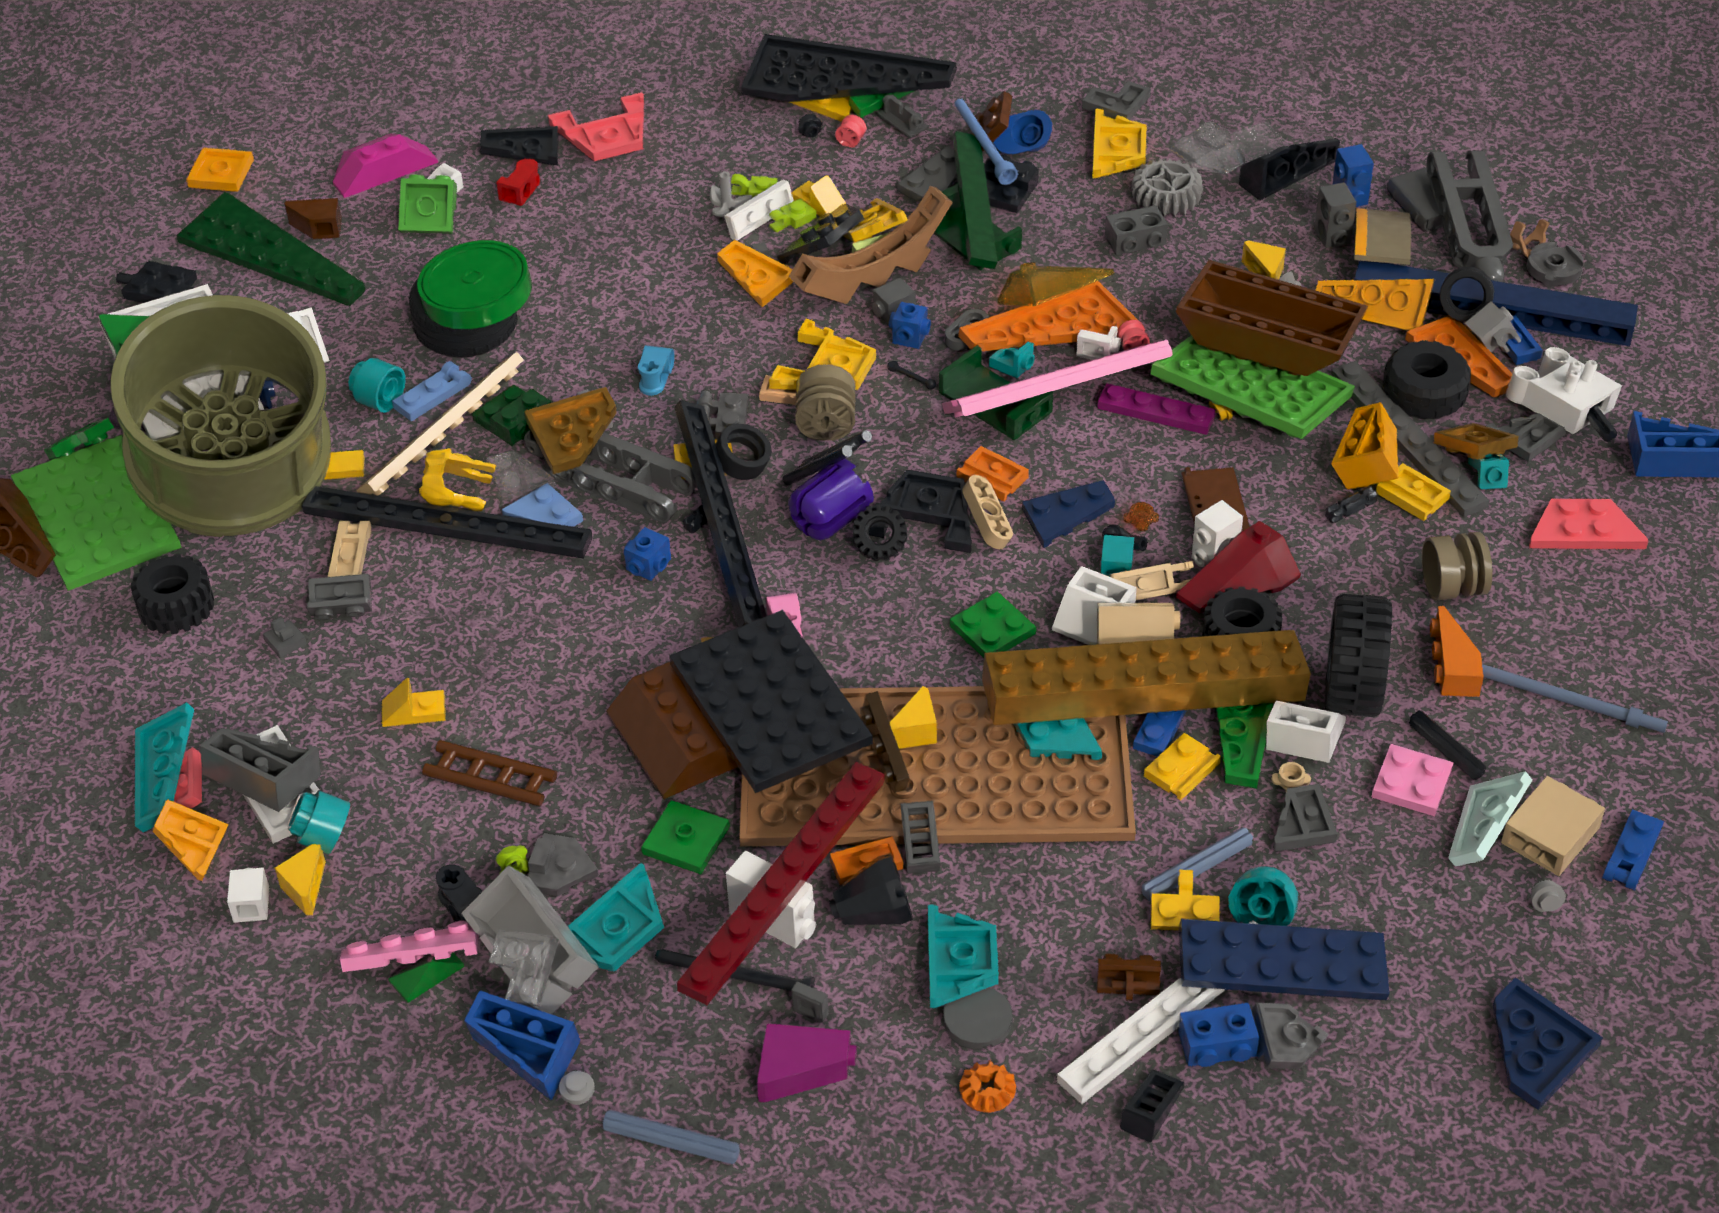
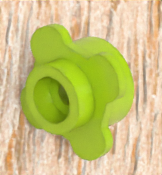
M519 845L508 846L502 849L496 856V862L501 867L500 873L508 865L523 874L528 873L529 861L526 858L528 852L526 847Z

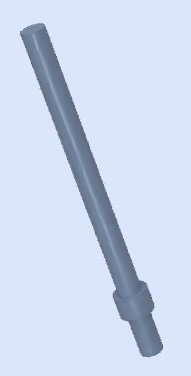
M1482 664L1484 678L1626 721L1625 725L1639 728V726L1661 733L1666 731L1668 721L1643 714L1644 710L1635 707L1627 709Z

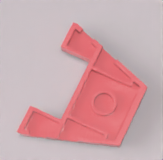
M641 92L621 97V106L625 111L624 114L577 125L571 111L567 110L548 115L549 125L558 126V133L593 161L642 150L644 138V95Z

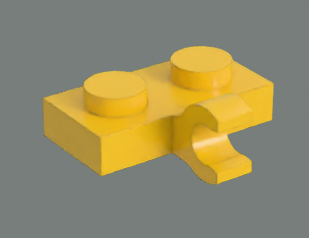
M1179 870L1178 894L1152 893L1151 929L1179 930L1181 919L1220 921V896L1192 895L1193 870Z

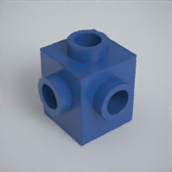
M901 302L897 311L892 312L889 319V328H892L893 344L917 349L920 348L925 336L929 334L931 320L927 319V307L912 303Z
M644 527L633 540L627 542L624 548L626 570L630 571L633 575L641 576L651 581L659 572L666 568L671 560L669 537Z

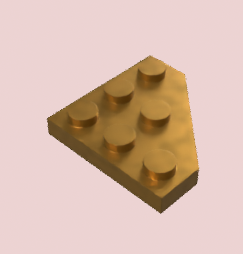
M606 387L524 411L525 420L553 474L582 466L617 413L616 404Z

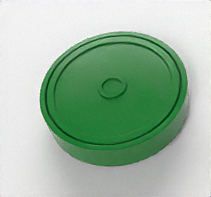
M479 240L453 246L432 258L422 269L418 277L417 288L423 309L432 321L453 329H475L498 323L518 311L530 296L532 280L527 261L517 248L504 242Z

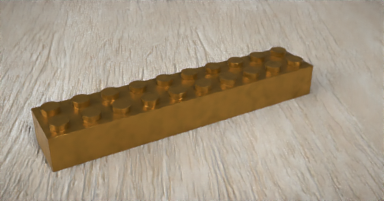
M1295 630L990 652L984 654L982 682L993 725L1270 704L1275 703V701H1305L1311 673Z

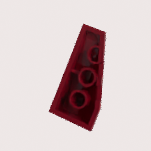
M1258 521L1235 537L1177 592L1176 598L1196 612L1202 613L1205 611L1209 599L1214 598L1215 594L1219 591L1224 593L1227 588L1238 589V587H1245L1248 590H1251V588L1258 589L1259 593L1267 590L1275 593L1282 591L1298 580L1301 573L1283 535L1263 522Z

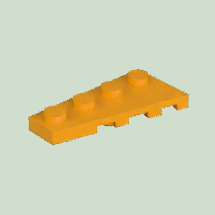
M1435 279L1321 280L1317 283L1316 291L1368 305L1367 312L1362 319L1364 321L1409 331L1423 326Z

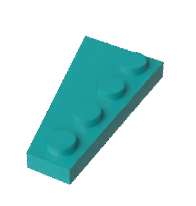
M187 702L135 729V827L142 832L154 827L167 799L174 802L194 708Z

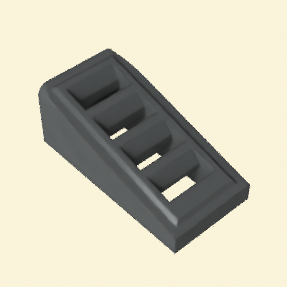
M933 801L900 804L907 874L939 871L940 855ZM928 814V819L909 821V816ZM929 828V832L910 833V829ZM930 841V846L912 847V843ZM932 855V857L913 859L915 856Z

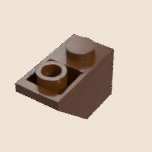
M338 198L285 201L289 225L312 239L340 238L342 216Z

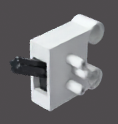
M1550 347L1545 350L1538 372L1527 366H1517L1514 368L1506 391L1507 398L1512 402L1522 404L1537 414L1540 413L1565 427V430L1571 434L1578 432L1591 423L1605 442H1610L1612 438L1617 436L1616 429L1606 418L1605 414L1614 408L1622 385L1597 372V363L1595 361L1588 360L1586 364H1583L1571 357L1567 351L1557 347Z

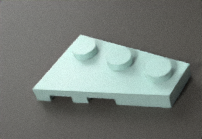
M1526 771L1470 785L1448 857L1454 866L1484 860L1532 782L1531 777Z

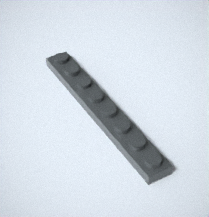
M1356 360L1332 369L1331 376L1355 386L1351 399L1359 407L1382 403L1397 428V448L1423 475L1451 490L1448 502L1463 518L1488 508L1489 499L1434 444L1402 408L1393 403L1379 384Z

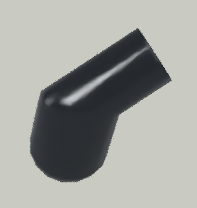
M1111 524L1102 532L1103 539L1104 535L1134 537L1135 551H1145L1148 541L1145 536L1131 535L1119 525Z

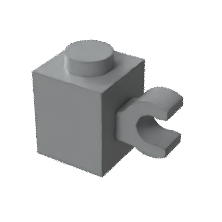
M1492 301L1465 322L1470 332L1490 352L1494 351L1498 346L1503 352H1509L1510 350L1506 346V342L1509 339H1514L1517 343L1521 342L1516 329L1510 322L1514 319L1504 306L1499 309Z

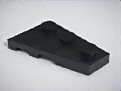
M558 126L481 130V154L517 160L533 159L537 163L558 166Z

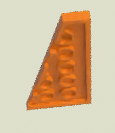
M1097 280L960 327L958 337L970 349L978 345L982 348V351L1021 348L1028 341L1034 343V346L1077 342V336L1081 329L1108 335L1112 326H1116L1119 329L1123 323L1138 319Z

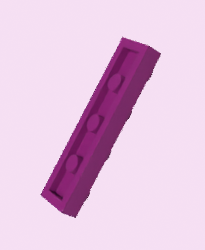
M1106 383L1098 400L1097 408L1205 435L1208 434L1216 413V409L1108 383Z

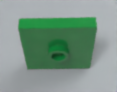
M671 800L642 845V854L701 875L730 828V822L728 819Z

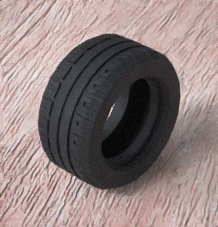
M418 279L411 287L409 305L414 332L424 346L438 354L459 358L485 354L504 343L516 327L518 320L517 311L498 323L481 328L453 329L439 325L432 321L423 309L417 288Z

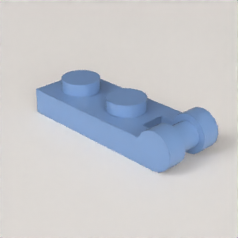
M452 361L446 362L441 371L392 401L393 408L408 420L413 421L469 386L472 377L464 370L459 371V367Z

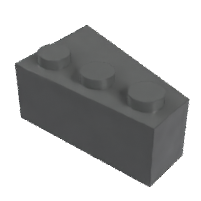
M225 728L219 729L200 745L203 775L277 812L281 811L321 776L319 747L309 745L307 749L292 747L289 741L280 739L278 744L261 741L260 735Z

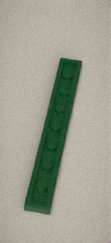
M955 131L952 139L968 264L995 269L997 255L981 144L975 135Z

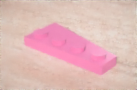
M457 921L449 924L447 929L434 931V928H423L415 931L414 935L403 938L399 934H394L381 938L378 943L367 945L366 941L354 942L347 945V949H343L341 952L340 963L342 972L385 967L390 964V959H396L398 963L402 964L416 963L425 954L435 956V960L450 958L451 953L463 949L465 956L475 955L478 951L479 935L475 933L467 921Z

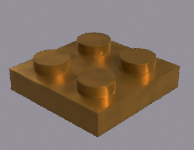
M1476 423L1434 432V444L1444 446L1448 452L1467 453V457L1472 459H1484L1485 455L1504 454L1505 450L1518 447L1519 436Z

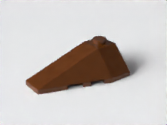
M0 478V555L3 554L10 558L13 565L27 573L40 577L56 554L27 498L11 479Z

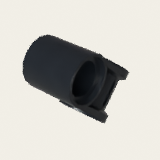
M455 864L445 865L436 873V883L440 888L438 890L439 901L451 914L455 922L466 921L461 913L483 891L476 886L462 867Z

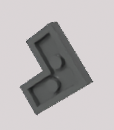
M1130 81L1117 94L1093 87L1083 98L1082 109L1094 113L1096 109L1104 110L1103 115L1115 119L1119 115L1131 120L1150 98L1151 88Z

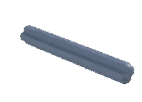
M1240 828L1142 884L1141 892L1148 901H1151L1152 893L1166 894L1178 887L1179 870H1193L1194 878L1252 845V834L1247 828Z
M608 1110L603 1118V1129L608 1132L729 1164L736 1163L739 1156V1144L613 1110Z

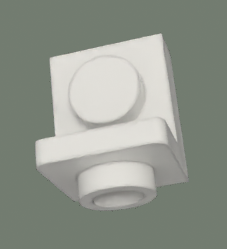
M1112 326L1108 335L1081 329L1077 336V357L1094 360L1118 353L1121 345V338L1117 337L1118 327Z

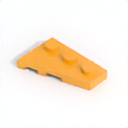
M733 240L717 253L718 262L761 307H764L793 283L789 278L793 270L792 268L736 240Z

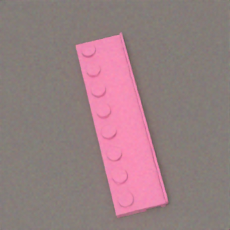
M1168 340L1142 345L944 402L942 407L944 414L954 413L955 418L968 416L1171 357V346Z

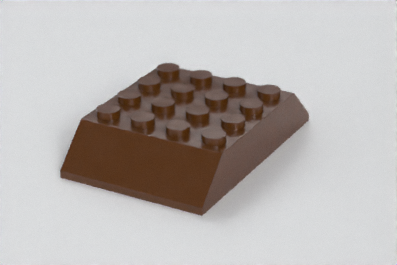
M1208 260L1178 304L1176 313L1196 343L1205 346L1211 351L1229 353L1238 359H1249L1259 362L1265 367H1276L1286 370L1292 375L1308 376L1341 359L1367 312L1368 305Z
M670 662L632 677L606 710L607 716L663 799L738 767L670 665Z

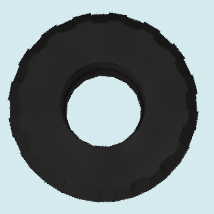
M1428 340L1411 342L1394 351L1390 358H1388L1384 370L1383 388L1393 403L1399 405L1408 416L1425 420L1440 419L1443 416H1449L1464 405L1470 389L1471 369L1464 357L1450 346L1436 341L1429 342Z

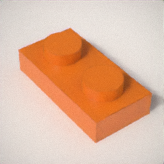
M893 836L830 853V863L840 885L878 856L890 852L897 869H903V859Z

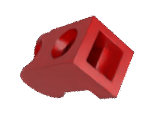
M533 159L518 161L515 165L516 169L508 178L502 176L496 182L499 200L522 206L540 184L538 163Z

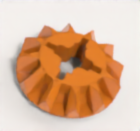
M990 1060L987 1064L981 1065L975 1062L971 1069H965L963 1077L959 1082V1090L963 1101L974 1110L996 1112L1004 1109L1012 1102L1016 1093L1014 1074H1010L1004 1064L997 1066ZM994 1079V1089L987 1087L981 1091V1081L988 1083Z

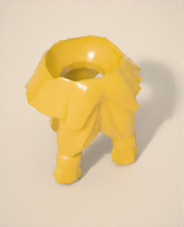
M450 448L433 450L426 454L422 486L419 488L420 496L433 505L462 506L473 511H482L486 501L478 497L454 493L445 487L442 476L446 472L489 484L492 481V475L480 473L478 470L493 473L495 472L496 465L473 460L467 455L452 453Z

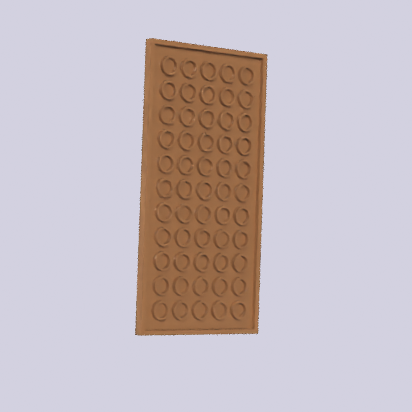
M984 686L926 687L929 689L937 721V743L899 749L910 777L907 789L894 793L890 783L886 784L884 781L882 787L835 845H862L893 836L896 844H904L900 804L933 801L938 844L1135 841L1136 830L1126 716L1084 718L1102 750V759L1091 760V755L1072 754V759L1056 757V753L1045 758L1044 754H1040V757H1031L1029 749L1025 747L1019 731L1017 732L1013 724L993 725ZM922 687L839 689L859 717H861L860 707H863L865 694L878 691L890 723ZM872 745L758 793L754 792L742 774L740 846H788L855 762L881 772V764L873 751ZM928 814L909 816V821L928 819ZM929 828L910 829V833L929 832ZM930 841L917 842L912 844H930Z

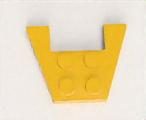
M805 319L798 331V342L820 346L808 368L817 365L841 367L852 375L855 380L856 390H859L876 359V349L850 337H846L844 340L835 336L834 330L828 327L823 328V330L815 327V322L810 319ZM778 365L769 379V389L796 390V383L804 370Z

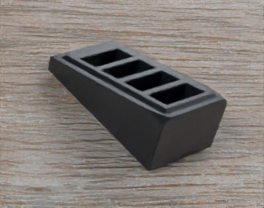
M1152 1069L1123 1108L1120 1129L1146 1142H1152L1183 1090L1185 1082ZM1152 1086H1157L1167 1091L1168 1093L1166 1094L1161 1091H1158L1152 1088Z

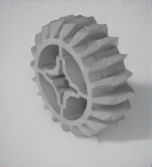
M1159 158L1158 162L1149 160L1148 165L1142 164L1141 168L1136 170L1131 186L1133 200L1137 201L1138 207L1145 208L1156 205L1164 217L1167 213H1171L1175 217L1177 212L1186 214L1187 209L1193 210L1195 205H1199L1201 194H1203L1201 174L1197 173V168H1191L1190 163L1182 164L1181 160L1171 161L1170 158L1166 161Z

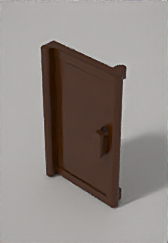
M1190 467L1185 468L1181 475L1194 526L1195 516L1223 500L1243 516L1242 531L1250 527L1233 467L1191 471Z

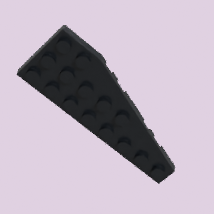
M764 34L743 81L741 91L742 95L794 102L950 88L957 71L956 62Z

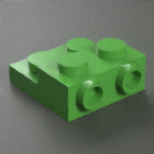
M409 175V178H401L399 232L453 234L454 210H456L457 199L456 182L451 180V177L444 175L435 176V179H425L422 175Z

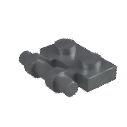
M709 391L701 392L697 404L705 407L711 430L715 432L716 439L719 438L722 431L729 425L736 423L746 424L749 403L748 394L720 393L719 401H713L711 399L712 394ZM709 414H717V418H710Z

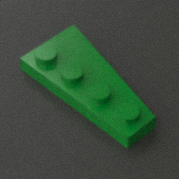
M1274 703L1216 708L1225 783L1257 789L1267 741V720Z

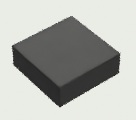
M797 981L792 989L793 1011L823 1023L829 1014L828 994Z

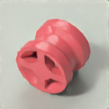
M847 115L837 128L835 137L841 145L855 147L866 132V124L856 115Z
M1130 320L1123 323L1117 331V336L1121 338L1124 351L1150 344L1142 322L1138 320Z

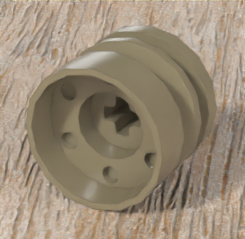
M817 365L808 368L800 375L796 383L795 418L796 425L801 433L810 439L819 441L838 440L852 431L855 425L856 398L855 380L852 375L845 369L834 365Z
M1469 532L1468 535L1466 533L1457 534L1454 541L1449 535L1429 537L1424 540L1422 547V571L1425 585L1433 600L1457 598L1460 591L1466 597L1473 596L1474 593L1476 595L1489 593L1492 585V560L1488 543L1481 532Z

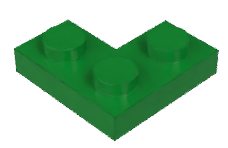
M109 418L93 421L45 448L44 451L49 459L69 456L76 452L74 448L80 444H84L87 447L105 440L109 437L106 432L114 427Z

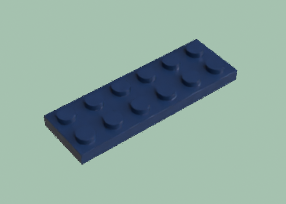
M1192 919L1180 920L1179 945L1182 987L1387 1000L1390 994L1384 933Z

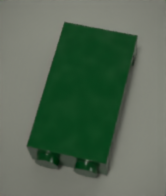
M956 184L942 191L953 203L934 234L968 261L959 186ZM992 223L997 262L1022 249L1021 227L1018 226L1005 233ZM975 266L979 270L984 269L983 267Z
M977 345L939 372V393L949 400H955L1007 385L1010 382L981 365L982 348ZM1050 391L973 415L1012 440H1016L1052 413L1053 392Z

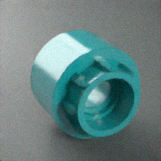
M370 358L354 366L349 376L348 386L356 402L386 413L393 408L392 401L404 392L405 373L402 368L378 358Z
M320 790L315 795L308 792L303 793L295 806L288 830L291 834L298 836L297 843L307 847L311 844H320L323 853L329 855L336 845L346 822L350 802Z

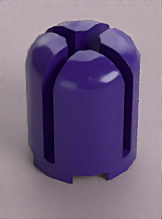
M847 459L820 470L792 491L788 499L789 511L797 528L815 540L821 541L830 538L854 520L861 511L867 510L866 508L874 501L873 491L868 480L863 484L859 476L852 470L856 466Z

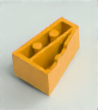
M1381 402L1355 409L1331 462L1347 490L1358 487L1365 488L1371 484L1398 479L1397 428Z

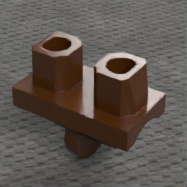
M1105 954L1103 959H1098L1097 993L1125 994V1001H1133V994L1159 995L1161 961L1154 960L1152 955H1139L1135 960L1122 959L1118 954Z

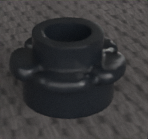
M814 114L804 115L799 120L798 132L802 136L813 138L822 131V121Z

